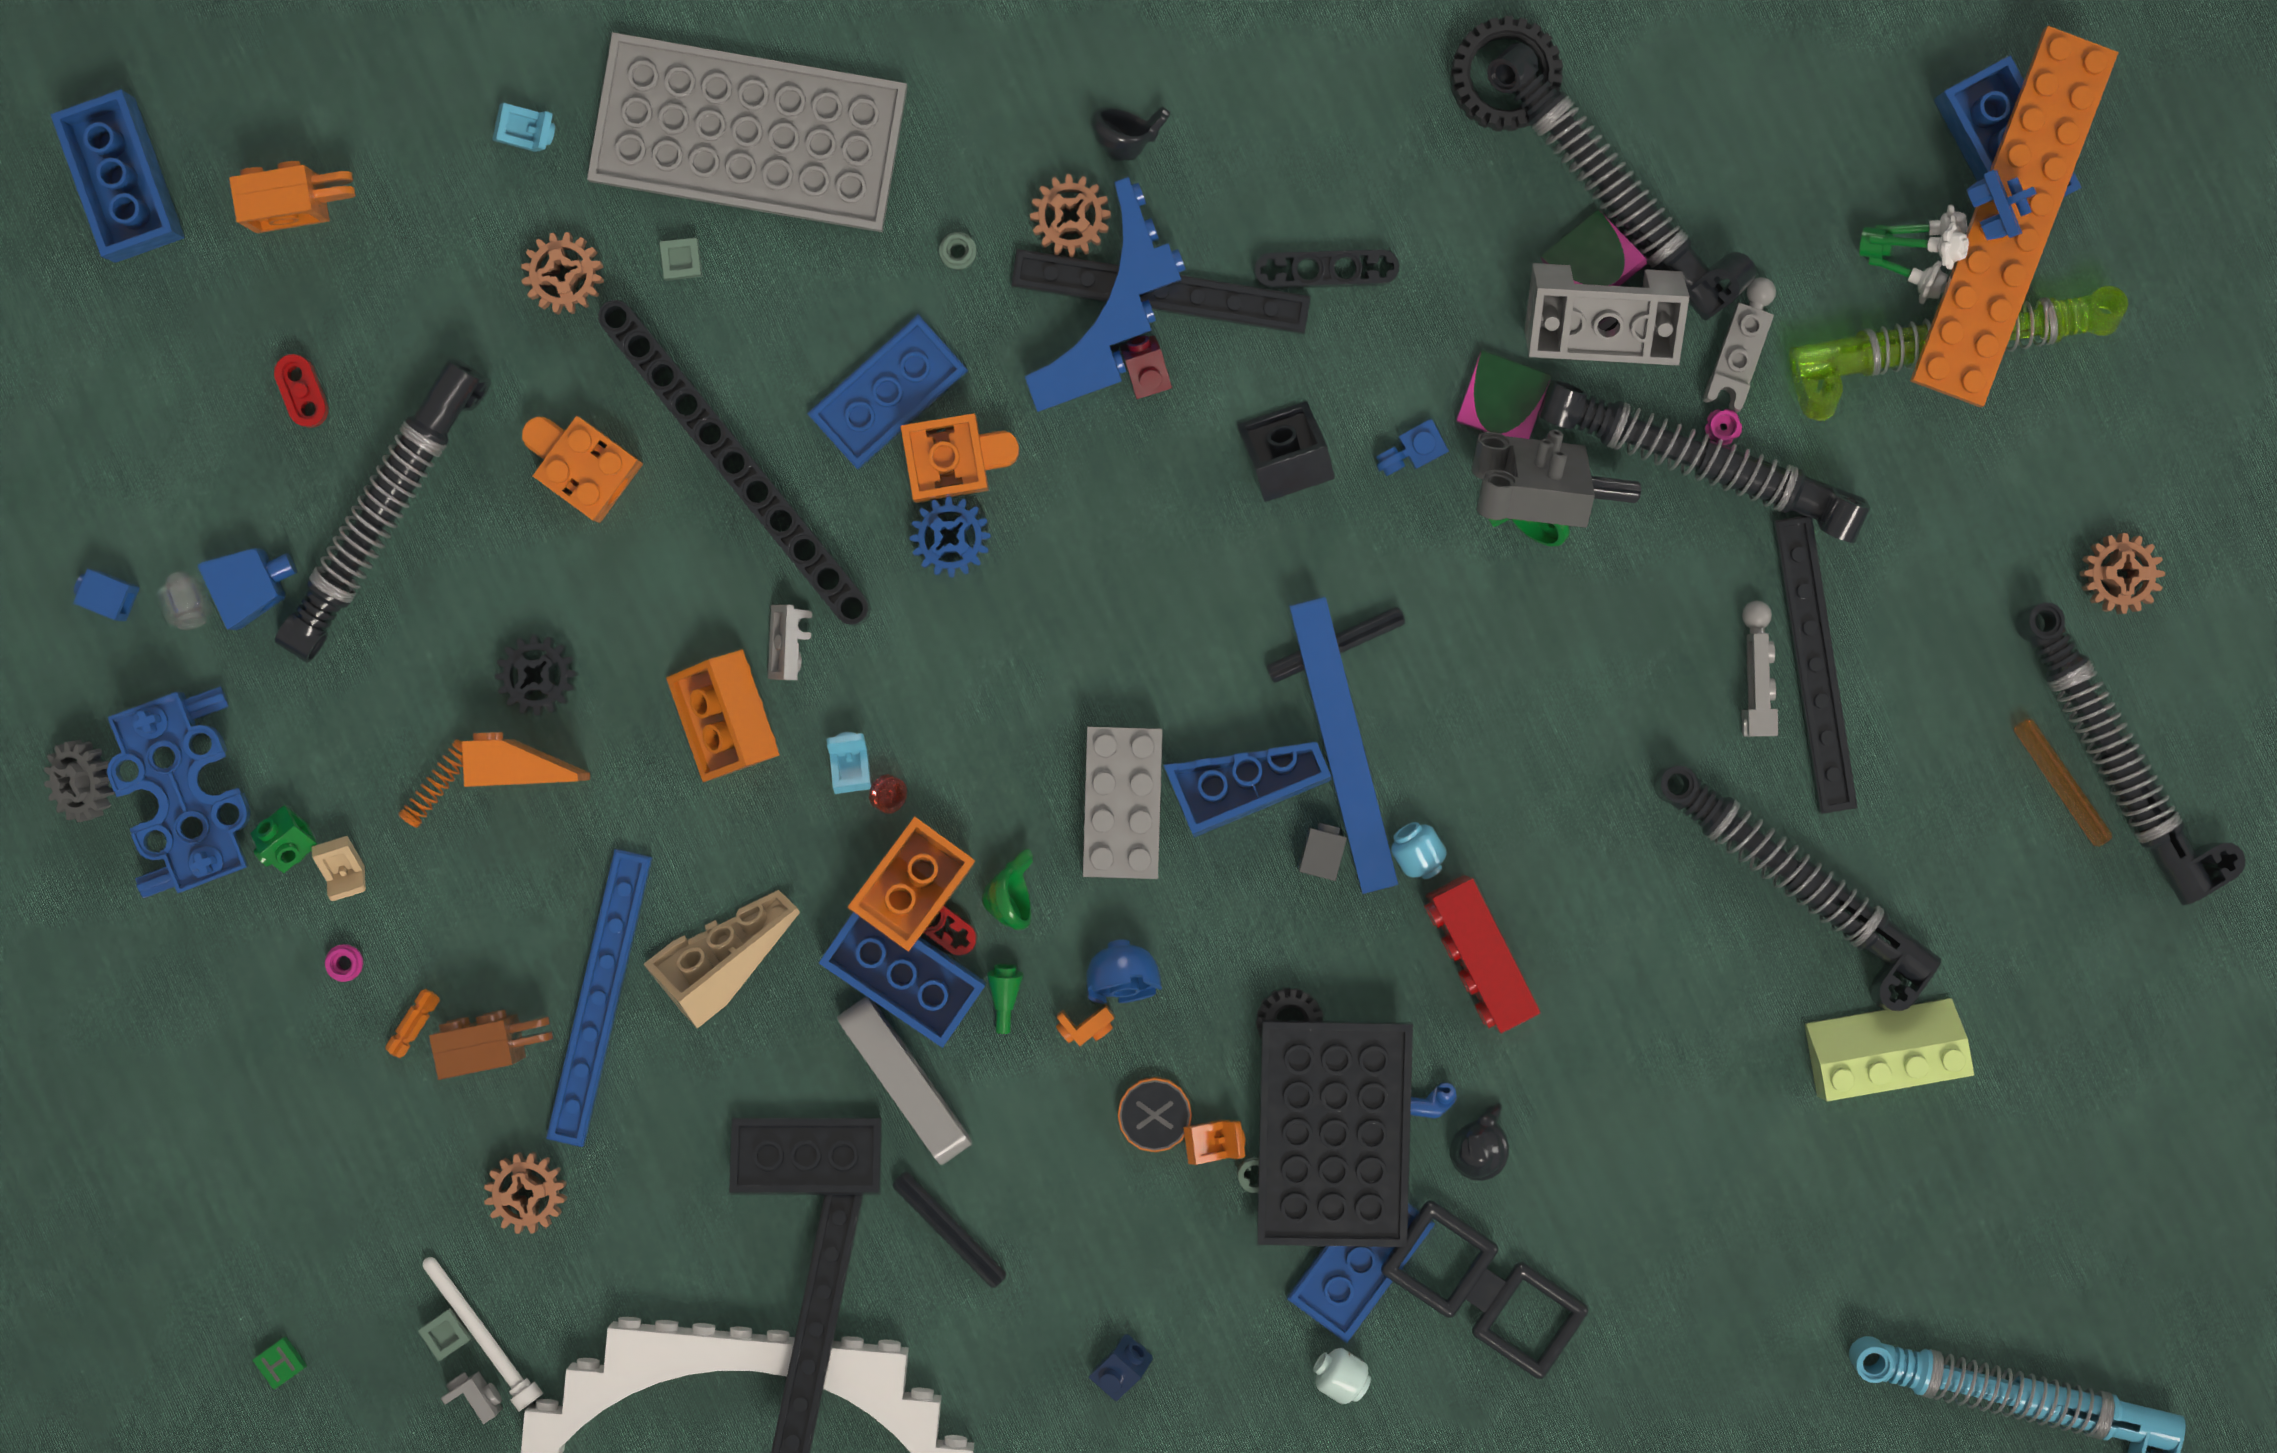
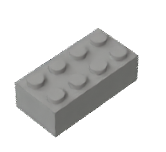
M1087 727L1083 877L1158 879L1162 729Z

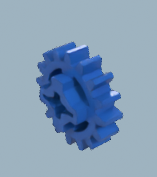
M951 496L946 497L944 506H940L934 499L932 500L933 510L931 512L923 508L919 510L924 517L923 521L912 522V525L919 530V533L910 536V541L919 543L920 546L913 551L914 556L924 554L926 558L921 566L927 568L934 564V574L937 576L942 573L943 569H947L949 577L954 578L956 569L959 568L967 575L969 574V563L972 562L977 566L981 565L980 560L977 558L978 553L988 554L989 549L982 545V540L991 539V534L981 530L982 527L988 524L986 518L979 520L975 518L980 510L977 506L969 511L966 510V499L962 498L958 506L953 505ZM944 513L961 514L955 521H942L938 517ZM971 525H973L975 530L973 549L966 543V532ZM928 526L934 531L935 543L929 550L926 544ZM945 529L950 532L958 529L959 532L956 537L959 543L956 546L951 543L946 546L943 545L939 550L945 539L942 532ZM946 553H958L963 558L956 562L940 560Z

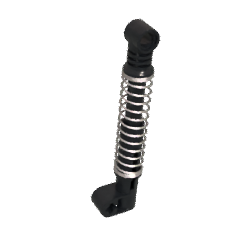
M1559 380L1552 381L1539 412V417L1547 422L1567 429H1573L1577 424L1578 430L1583 432L1587 428L1586 433L1590 435L1595 431V437L1600 438L1602 444L1614 448V450H1618L1626 442L1628 455H1632L1640 447L1642 460H1646L1653 452L1655 465H1660L1665 458H1668L1667 465L1670 471L1674 470L1681 463V473L1683 476H1686L1695 468V479L1697 481L1707 478L1710 486H1714L1716 483L1722 484L1723 491L1732 488L1735 489L1737 496H1741L1744 493L1749 494L1750 501H1755L1758 498L1762 499L1766 507L1773 503L1774 510L1779 512L1795 511L1816 519L1820 529L1832 537L1850 543L1856 542L1871 508L1867 499L1806 477L1803 470L1793 465H1787L1786 469L1777 466V459L1773 463H1769L1763 460V454L1759 458L1749 455L1750 449L1743 453L1736 450V444L1730 448L1722 445V439L1718 443L1708 440L1709 434L1705 435L1702 443L1693 440L1695 428L1691 430L1689 438L1680 435L1681 423L1678 424L1675 432L1665 429L1668 422L1667 418L1664 419L1662 427L1653 425L1651 423L1654 413L1650 415L1648 422L1638 419L1641 411L1640 408L1637 409L1635 416L1632 417L1630 413L1631 406L1626 402H1608L1605 406V400L1599 399L1598 402H1595L1596 397L1592 395L1587 399V393L1574 385ZM1631 444H1632V445H1634L1635 447H1634L1633 450L1630 452V446H1631ZM1644 449L1649 451L1646 456H1644ZM1658 455H1661L1662 458L1657 462ZM1671 459L1674 460V461H1676L1675 464H1674L1672 467H1671ZM1685 465L1690 466L1689 469L1685 472Z
M1669 766L1657 773L1654 779V790L1662 801L1670 803L1679 811L1684 808L1683 814L1686 816L1691 814L1690 818L1694 822L1699 819L1698 825L1702 827V833L1707 838H1710V840H1715L1716 845L1728 841L1726 847L1728 854L1740 849L1738 853L1739 862H1744L1751 858V871L1763 867L1761 873L1763 880L1774 876V888L1784 886L1786 897L1796 896L1798 906L1808 905V912L1810 914H1820V921L1822 923L1831 922L1834 932L1843 931V938L1850 940L1851 945L1859 950L1867 949L1885 962L1870 986L1872 1001L1877 1006L1886 1010L1903 1011L1915 1002L1939 968L1942 960L1939 956L1890 921L1889 914L1880 906L1871 907L1867 904L1869 901L1868 897L1860 899L1856 896V888L1850 891L1844 887L1845 880L1838 882L1833 879V871L1827 874L1821 870V862L1815 865L1809 861L1810 854H1806L1800 862L1796 860L1793 856L1798 850V845H1795L1788 853L1781 849L1786 842V836L1782 837L1775 844L1769 840L1775 832L1774 828H1771L1765 836L1758 832L1763 819H1760L1753 827L1746 823L1751 815V810L1747 811L1740 818L1738 812L1740 802H1737L1731 796L1723 797L1718 795L1716 797L1717 792L1713 789L1708 792L1709 786L1707 784L1700 786L1702 781L1695 776L1691 769L1685 766ZM1673 774L1680 776L1683 781V789L1678 795L1672 794L1667 786L1669 777ZM1724 835L1726 836L1723 840L1718 842V837ZM1732 841L1738 845L1736 848L1729 850ZM1743 850L1750 854L1744 859H1741ZM1756 858L1761 862V864L1753 868V863ZM1768 867L1773 872L1765 877V871ZM1778 876L1785 880L1779 885L1776 884ZM1846 909V910H1848V911H1849L1850 913H1852V914L1849 915V914H1847V913H1846L1845 911H1843V910ZM1874 931H1876L1881 936L1890 941L1891 944L1889 945L1887 942L1882 940L1877 934L1874 933ZM1897 971L1911 981L1910 987L1899 985L1901 981L1893 973ZM1890 985L1896 986L1895 991L1898 993L1896 999L1890 998L1891 992L1888 990Z

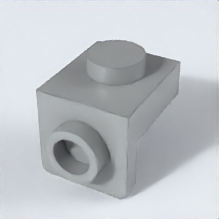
M479 1371L469 1378L465 1372L446 1384L449 1391L441 1397L443 1403L447 1404L463 1393L483 1424L494 1418L503 1409L500 1404L502 1398L499 1391L492 1383L487 1384Z

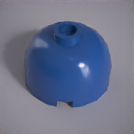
M1129 940L1109 942L1107 949L1101 950L1091 959L1086 972L1087 995L1092 1002L1107 1004L1106 997H1119L1118 1003L1139 1001L1156 995V988L1162 989L1160 971L1155 959L1142 947L1130 945Z

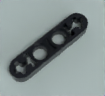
M1387 250L1268 253L1261 256L1256 262L1254 276L1259 285L1269 289L1383 286L1395 279L1400 265L1395 254ZM1360 258H1367L1365 266L1377 265L1379 258H1384L1387 265H1392V270L1387 271L1384 278L1379 277V272L1376 270L1367 271V279H1361L1362 263ZM1340 259H1349L1354 263L1356 268L1354 276L1349 279H1342L1337 276L1334 267ZM1286 260H1293L1291 267L1293 281H1286L1287 273H1278L1275 279L1270 281L1267 274H1261L1260 269L1266 268L1268 261H1273L1275 268H1286ZM1303 260L1314 261L1319 269L1317 277L1312 280L1301 278L1297 271L1299 263Z

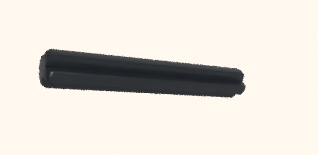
M1394 607L1335 634L1340 654L1403 626L1406 621L1401 609ZM1300 650L1267 665V672L1275 683L1305 670Z
M908 1172L902 1173L893 1182V1188L991 1288L997 1287L1005 1279L1006 1272Z

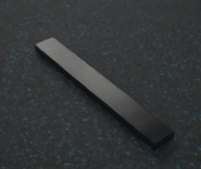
M1017 249L1011 287L1107 303L1120 265ZM1180 275L1181 281L1140 295L1141 301L1149 300L1152 310L1297 334H1305L1311 296L1182 275Z
M1808 516L1775 520L1772 522L1818 814L1858 808L1813 520Z
M864 1195L824 1196L771 1453H811Z

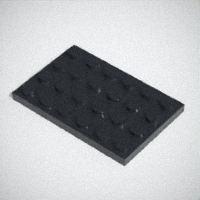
M1262 1020L1257 1245L1407 1247L1412 1022Z

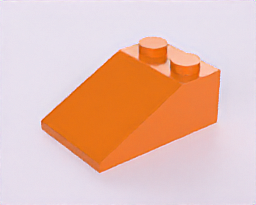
M503 732L473 733V741H462L464 787L590 780V772L515 739H503Z
M914 817L847 908L909 952L972 869L975 860Z

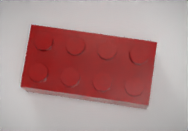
M1463 875L1426 894L1429 903L1424 905L1425 911L1433 925H1436L1437 928L1442 927L1446 936L1441 938V942L1450 959H1453L1454 962L1459 960L1463 969L1457 972L1466 991L1470 992L1471 995L1476 994L1480 1003L1474 1005L1482 1023L1488 1029L1493 1027L1502 1034L1541 1014L1474 879Z

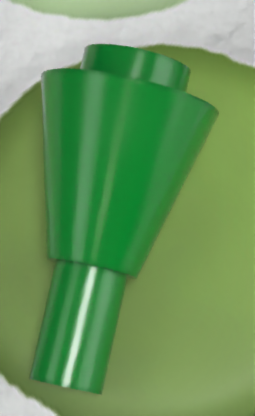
M1013 964L994 965V970L987 972L993 1004L996 1010V1033L1009 1034L1011 1032V1010L1014 1008L1024 975L1023 972L1017 971V966Z

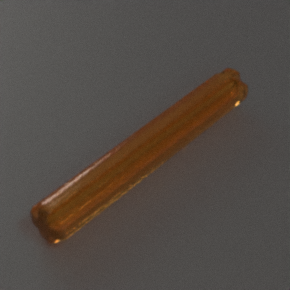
M2025 719L2014 727V732L2094 846L2100 847L2110 841L2113 837L2112 833L2032 719Z

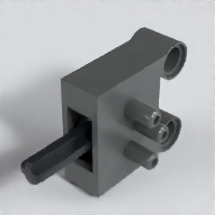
M1558 430L1550 431L1548 438L1542 440L1509 437L1496 432L1481 433L1478 436L1471 469L1476 477L1482 479L1476 507L1477 512L1481 516L1493 520L1508 518L1585 528L1588 526L1594 498L1636 503L1641 496V483L1631 480L1591 476L1586 446L1562 443L1563 434Z

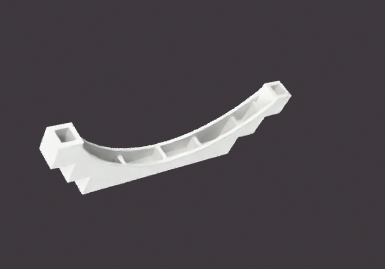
M619 1317L618 1322L613 1321L607 1329L604 1365H599L600 1360L579 1358L577 1363L572 1362L566 1369L563 1406H558L559 1402L557 1400L538 1399L536 1404L531 1403L525 1410L521 1453H563L565 1443L583 1425L604 1409L635 1392L663 1381L714 1371H756L787 1377L795 1337H789V1332L783 1330H768L767 1335L752 1334V1329L748 1327H730V1332L717 1331L715 1330V1325L696 1323L693 1324V1328L678 1327V1322L671 1320H657L655 1325L641 1324L640 1318ZM850 1336L842 1337L841 1342H833L824 1385L825 1390L848 1400L870 1414L893 1433L910 1453H974L975 1443L967 1442L966 1437L947 1435L945 1440H938L942 1395H934V1390L921 1387L912 1388L911 1392H905L908 1347H901V1342L894 1340H879L878 1345L863 1344L864 1339Z

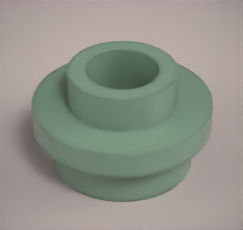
M950 233L940 244L939 254L941 260L951 269H965L976 258L977 249L975 242L965 233ZM956 245H961L965 248V254L960 258H955L951 254L952 248Z

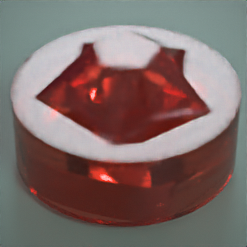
M890 774L877 778L869 792V800L872 806L886 814L898 811L907 798L906 784L901 779Z

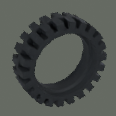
M1504 16L1502 19L1496 17L1476 26L1459 45L1452 62L1450 73L1451 89L1453 96H1456L1459 108L1466 112V116L1471 121L1474 119L1479 122V126L1484 128L1490 127L1493 128V131L1499 132L1502 130H1508V132L1516 131L1518 128L1530 126L1528 123L1529 116L1526 114L1529 110L1527 106L1524 109L1521 107L1513 110L1496 109L1483 102L1473 89L1470 78L1472 60L1477 51L1491 41L1505 38L1518 40L1529 46L1539 58L1542 72L1545 76L1542 81L1544 83L1547 81L1551 83L1548 87L1550 90L1555 88L1557 91H1560L1563 78L1562 59L1560 60L1559 58L1560 51L1557 45L1554 46L1551 42L1552 37L1548 33L1544 34L1541 31V27L1536 23L1531 25L1527 23V19L1519 18L1517 20L1513 19V16Z

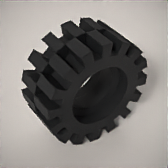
M1286 987L1279 991L1275 990L1271 992L1270 996L1264 998L1257 1011L1256 1027L1261 1038L1262 1020H1276L1278 1013L1285 1008L1298 1009L1303 1014L1304 1020L1323 1021L1324 1016L1318 1003L1310 994L1298 988L1290 989Z

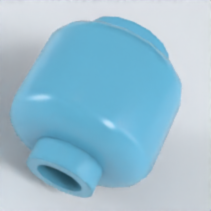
M1412 822L1395 833V841L1391 846V851L1405 875L1412 878L1422 876L1423 879H1429L1441 871L1442 866L1440 864L1444 861L1447 853L1445 846L1432 826Z

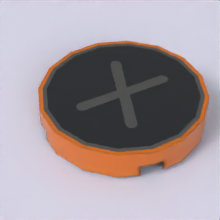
M1159 1077L1141 1079L1133 1084L1122 1096L1118 1109L1120 1130L1128 1142L1140 1150L1150 1152L1169 1150L1180 1143L1185 1137L1183 1127L1190 1126L1192 1118L1189 1099L1183 1090L1169 1079Z

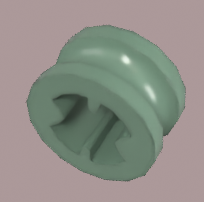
M1257 1157L1244 1160L1238 1168L1240 1185L1251 1193H1258V1184H1249V1177L1244 1176L1247 1168L1250 1171L1252 1170L1250 1166H1258L1259 1158Z

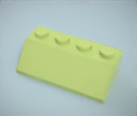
M1952 998L1913 1004L1903 1011L1884 1009L1805 1023L1817 1097L1825 1101L1974 1076L1968 1038Z

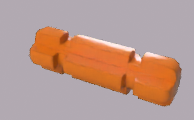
M427 989L420 991L414 1001L416 1005L410 1007L395 1030L397 1034L392 1036L385 1046V1049L390 1054L398 1058L405 1056L411 1046L409 1042L416 1039L430 1017L428 1013L434 1011L440 1001V998L435 993Z

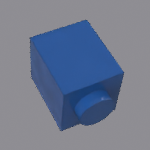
M87 569L86 573L81 574L75 583L74 594L76 597L73 604L116 621H127L140 587L102 571Z

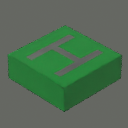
M286 1336L252 1360L273 1390L307 1367Z

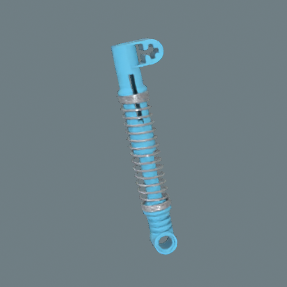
M1871 1336L1858 1338L1849 1350L1851 1364L1858 1374L1870 1383L1889 1381L1891 1384L1898 1383V1385L1904 1387L1907 1385L1908 1388H1912L1915 1394L1930 1399L1939 1400L1943 1397L1947 1403L1955 1400L1959 1406L1966 1403L1969 1408L1973 1409L1978 1406L1983 1412L1987 1409H1990L1993 1414L2001 1411L2005 1417L2013 1414L2017 1420L2024 1417L2027 1422L2031 1423L2036 1420L2041 1426L2048 1423L2051 1428L2060 1426L2063 1431L2071 1428L2075 1434L2083 1432L2087 1437L2090 1436L2100 1440H2109L2112 1437L2130 1441L2127 1453H2149L2146 1450L2147 1445L2163 1449L2162 1451L2151 1449L2150 1453H2180L2184 1441L2186 1424L2183 1416L2120 1401L2117 1395L2100 1390L2094 1394L2092 1388H2088L2083 1392L2080 1385L2071 1389L2068 1382L2059 1386L2056 1379L2049 1384L2044 1376L2037 1381L2034 1374L2024 1378L2022 1371H2019L2013 1379L2010 1368L2004 1371L2001 1378V1370L1998 1365L1992 1369L1989 1376V1365L1986 1362L1982 1364L1978 1372L1977 1362L1972 1360L1966 1370L1964 1357H1961L1954 1367V1357L1952 1354L1948 1355L1944 1362L1940 1351L1923 1349L1920 1352H1912L1909 1349L1903 1350L1900 1347L1895 1348L1892 1345L1881 1343L1879 1339ZM1871 1353L1879 1354V1359L1874 1365H1863L1867 1355ZM1951 1358V1366H1948L1947 1364ZM1973 1364H1974V1372H1973V1371H1970ZM1984 1367H1986V1375L1982 1374ZM1997 1369V1377H1993ZM2009 1372V1380H2006V1375ZM1941 1389L1942 1393L1940 1396H1935L1938 1390ZM1947 1391L1953 1392L1951 1399L1946 1398L1945 1393ZM1959 1393L1964 1394L1965 1399L1962 1402L1957 1400ZM1970 1396L1976 1397L1974 1405L1969 1403L1968 1399ZM1982 1399L1988 1402L1985 1408L1980 1405ZM1994 1402L1999 1403V1409L1996 1411L1992 1409ZM2005 1405H2009L2010 1412L2008 1414L2003 1410Z

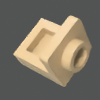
M348 836L312 847V858L327 881V896L330 901L350 897L366 890L365 866Z

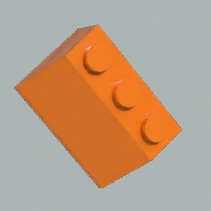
M743 649L708 659L666 677L702 782L727 775L780 755L775 736L771 731L763 708V702L759 697L751 674V668L746 660Z

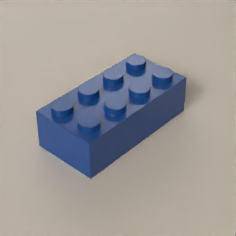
M2011 55L1945 90L1933 99L1977 182L1984 179L1983 174L1991 169L2024 82ZM2074 172L2064 197L2082 188Z
M120 89L50 114L101 257L116 263L185 238L136 99Z
M854 912L819 961V964L942 1048L987 983L921 937L910 951L907 952Z

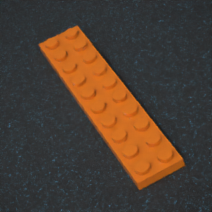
M2050 26L2043 29L1990 171H1998L2008 197L2012 196L2007 181L2016 177L2019 178L2023 190L2035 187L2037 194L2027 198L2032 212L2021 217L2016 203L2011 205L2022 234L2013 238H2009L2007 235L2002 238L1987 240L1980 222L1999 214L1994 200L1975 208L1966 232L1969 239L1967 256L1960 261H1956L1910 379L1911 382L1977 407H1984L2119 52Z

